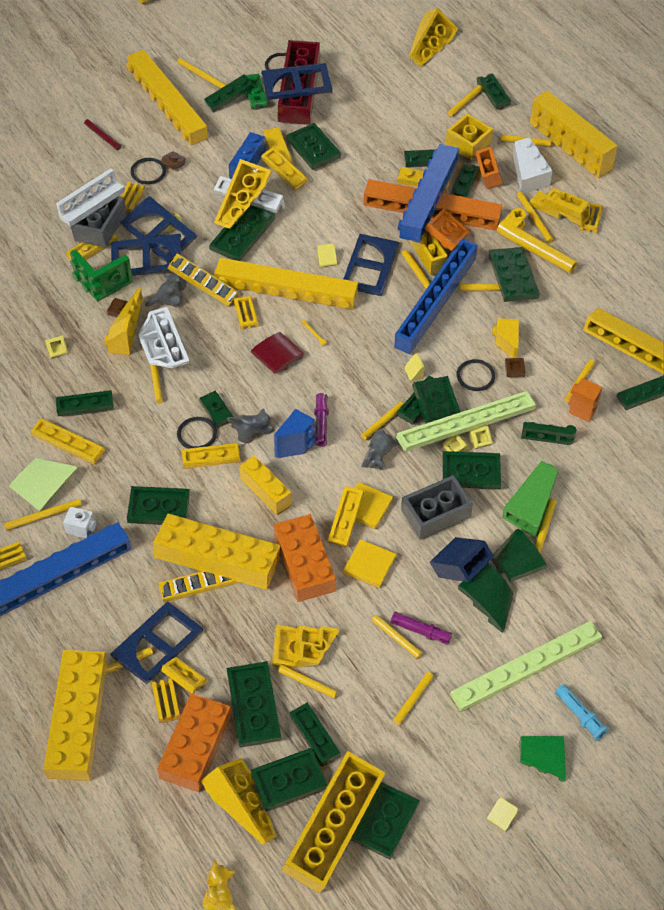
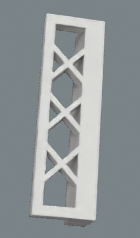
M110 168L57 202L56 206L60 219L72 227L124 193V186L116 181L114 170ZM110 176V181L104 184L106 178ZM97 185L95 191L90 193L92 188ZM83 194L81 200L77 201L78 197ZM70 203L68 208L63 210V206Z
M220 176L214 188V193L225 196L232 179ZM264 189L251 204L277 213L279 209L284 210L285 208L283 195Z

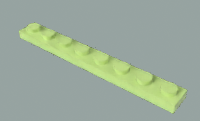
M525 391L399 432L396 438L403 450L407 452L534 410L536 404L528 392Z
M589 621L451 691L450 696L462 712L601 641L602 635L592 621Z

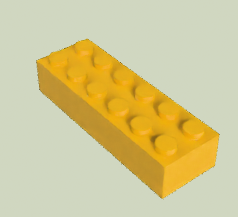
M547 90L533 98L530 124L598 179L613 170L618 147L616 143Z
M167 514L153 542L154 558L198 571L209 572L267 590L280 561L281 545Z
M63 650L43 768L47 779L91 780L108 664L105 652Z
M347 751L280 871L320 894L347 847L385 772Z

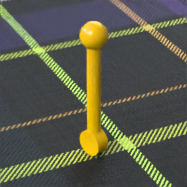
M305 319L301 321L302 325L320 341L322 346L327 344L326 339H322L308 325Z

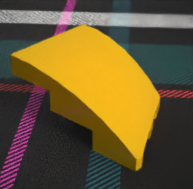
M277 624L274 632L272 666L310 667L318 665L338 635L339 629L321 626L318 629L302 625L294 628Z

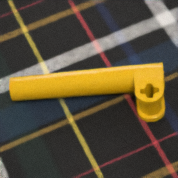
M515 208L501 221L496 231L501 236L569 274L576 268L577 261L522 230L525 227V210Z

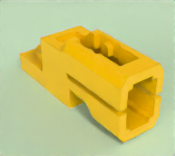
M554 187L548 194L538 191L530 200L533 208L557 219L563 215L570 222L581 227L590 216V202Z

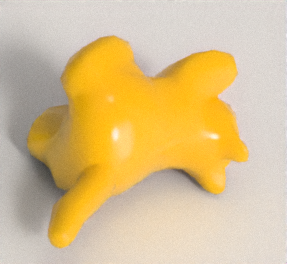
M216 860L213 861L212 868L208 870L207 884L209 887L203 898V909L237 910L233 904L232 894L228 887V881L232 879V875L236 871H231L223 865L218 866Z

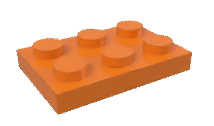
M445 209L436 215L424 228L431 237L439 240L444 248L451 251L470 232L466 226Z

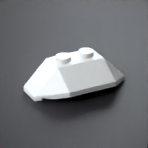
M164 307L150 311L138 334L149 364L175 368L190 363L168 308Z

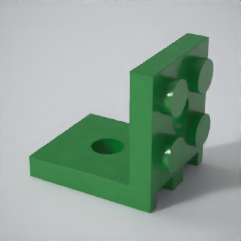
M76 249L70 252V264L74 271L72 272L74 279L77 282L79 281L86 293L89 292L97 302L133 283L130 259L127 255L95 271Z

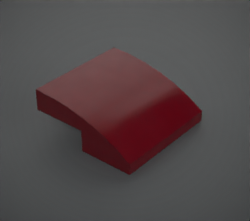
M281 332L266 338L251 349V353L274 374L288 369L289 363L302 359L304 352Z

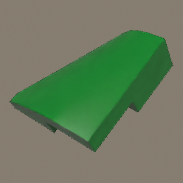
M521 736L519 741L520 763L528 767H535L541 773L545 774L547 772L558 777L559 781L565 782L564 736Z

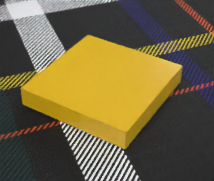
M358 482L355 489L363 490L364 495L356 521L376 530L391 505L393 497Z
M360 539L343 570V574L380 589L396 559V553Z

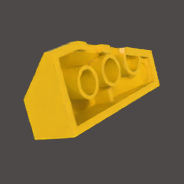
M439 8L427 11L418 26L408 57L421 67L436 52L440 51L443 46L452 41L458 27Z
M240 159L214 224L231 229L266 187L272 171Z
M137 288L111 325L109 334L105 335L104 343L108 347V353L130 355L143 302L142 288Z
M242 757L217 767L201 780L212 800L262 845L277 837L268 813L261 807L260 802L262 800L259 793L256 794L253 784L255 782L251 771Z

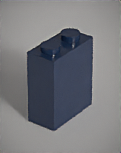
M455 537L429 563L439 578L469 582L494 555L484 540Z

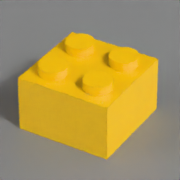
M466 113L447 130L445 145L459 148V154L472 161L476 157V151L484 149L491 144L493 128Z

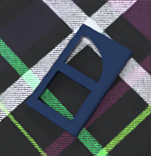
M326 63L261 71L267 100L332 93V85ZM321 72L324 86L302 89L299 74ZM292 75L295 90L273 92L275 84L280 79Z
M151 196L143 200L120 222L137 239L159 236L171 225L185 236L181 240L182 251L198 236ZM148 216H156L163 219L146 236L142 235L131 225L136 220ZM150 246V250L167 264L173 260L169 252L165 254L157 246Z
M181 234L111 242V262L119 258V250L142 247L143 267L131 268L132 276L169 272L170 270L167 269L169 264L151 266L150 246L164 248L172 255L173 259L177 253L182 256Z
M359 234L343 279L350 280L354 266L381 271L376 286L358 282V292L382 296L400 243L398 241ZM365 243L376 248L382 254L384 263L358 258L362 244Z
M167 601L113 650L110 656L145 684H148L161 671L164 664L176 657L203 632V627ZM168 615L191 631L174 648L151 631ZM143 638L165 654L148 672L140 665L136 655L137 647Z

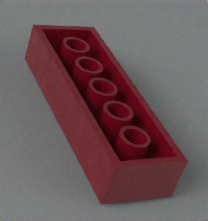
M288 40L284 68L319 64L320 42ZM318 72L299 74L302 89L316 87ZM292 75L282 78L280 91L295 90ZM315 95L279 99L277 107L278 122L311 124Z

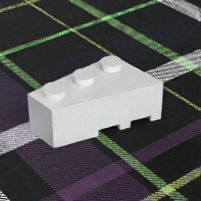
M530 137L515 141L513 161L515 171L517 172L519 191H522L524 194L549 186L552 169Z

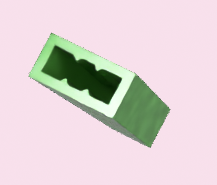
M541 461L505 505L502 518L531 536L536 537L556 482L558 470L553 465Z

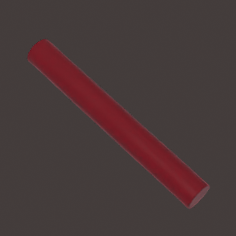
M89 119L85 120L84 124L114 149L119 150L121 148L118 142Z

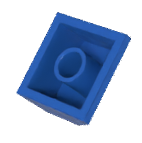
M295 409L274 434L275 457L283 458L305 454L308 449H311L316 441L315 419Z

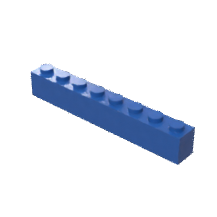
M439 144L437 150L434 149L432 159H429L427 169L423 172V179L419 180L418 189L414 190L413 199L409 200L408 210L405 209L403 220L399 221V238L420 243L425 233L424 228L430 222L458 162L459 148Z
M465 239L460 240L395 333L394 348L407 354L413 352L476 260L477 244Z
M119 522L108 525L103 530L90 534L87 538L72 543L69 547L54 552L43 560L36 561L33 565L15 572L14 575L6 579H1L0 616L132 550L130 539Z

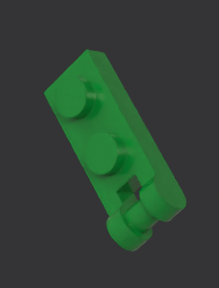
M259 73L246 75L254 86L253 89L247 92L251 109H256L258 106H262V108L267 107V99Z

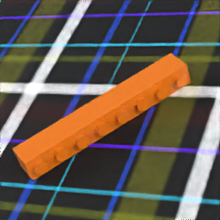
M368 179L364 191L363 205L404 213L405 209L408 210L409 200L413 199L414 190L418 188ZM443 193L432 215V219L445 209L463 225L497 231L503 204Z

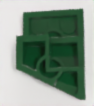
M519 528L493 554L494 557L491 559L500 574L505 572L510 582L544 570L547 567L545 560L535 545Z
M487 563L469 582L462 581L458 585V590L473 601V606L488 617V622L503 633L514 593L501 574L490 563Z

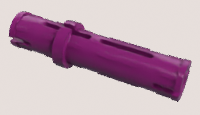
M324 393L316 395V409H314V415L316 416L315 445L318 446L319 442V447L327 445V415H329V409L327 408L328 396L327 394L324 395Z
M396 611L393 613L390 621L391 624L403 627L425 636L428 640L433 639L445 645L449 644L452 637L451 632L436 627L435 624L431 623L430 625Z

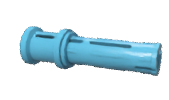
M565 684L556 689L555 694L578 717L581 726L588 729L595 741H599L608 733V726H604L597 719L596 713L590 712Z

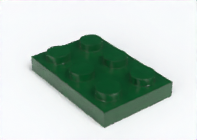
M315 123L286 135V140L312 170L341 158V152Z
M448 376L417 381L412 384L425 424L461 412Z
M443 451L442 480L454 475L462 488L501 489L500 453Z
M131 486L127 523L162 525L167 514L187 519L190 489Z
M312 747L251 769V775L266 811L320 792L327 787Z
M381 782L354 831L351 841L391 860L420 800Z

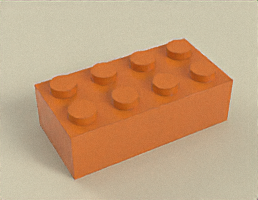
M308 514L273 524L274 539L276 544L281 545L280 556L297 602L335 592L336 578L312 515Z
M192 693L190 694L158 765L159 779L200 793L203 786L201 780L207 776L232 718L231 706Z

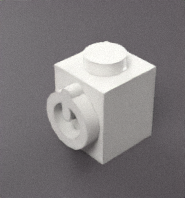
M70 507L63 525L65 533L87 538L95 530L96 521L94 520L93 512Z

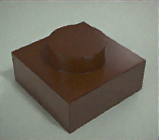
M172 151L162 156L161 163L175 170L185 164V158Z
M114 298L107 309V314L117 318L128 301Z
M505 358L506 377H525L524 358Z

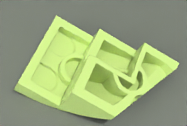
M35 458L9 487L41 511L52 496L54 497L62 485L73 475L77 467Z

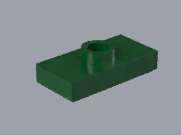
M216 390L199 398L201 405L217 428L229 423L227 421L228 417H234Z

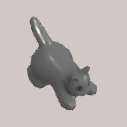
M175 273L164 274L167 281L160 286L158 293L145 303V306H152L158 301L166 305H173L174 307L179 306L183 302L180 291L186 288V280H183V278Z
M262 409L257 415H239L235 418H227L232 428L237 430L238 440L243 443H250L253 435L256 433L270 434L273 432V427L269 426L271 417L265 412V409Z
M383 429L377 430L374 437L370 440L368 445L370 449L366 453L361 467H366L369 464V468L383 470L382 467H385L383 456L393 447L400 444L398 440H394Z

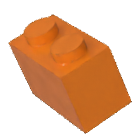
M492 146L476 151L482 178L487 189L503 184Z
M581 378L578 384L575 383L572 387L571 394L573 395L568 402V405H570L569 413L590 422L597 411L602 387Z

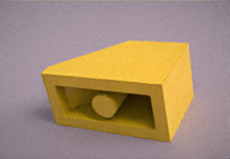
M497 318L496 325L492 327V336H495V344L511 358H517L519 320Z

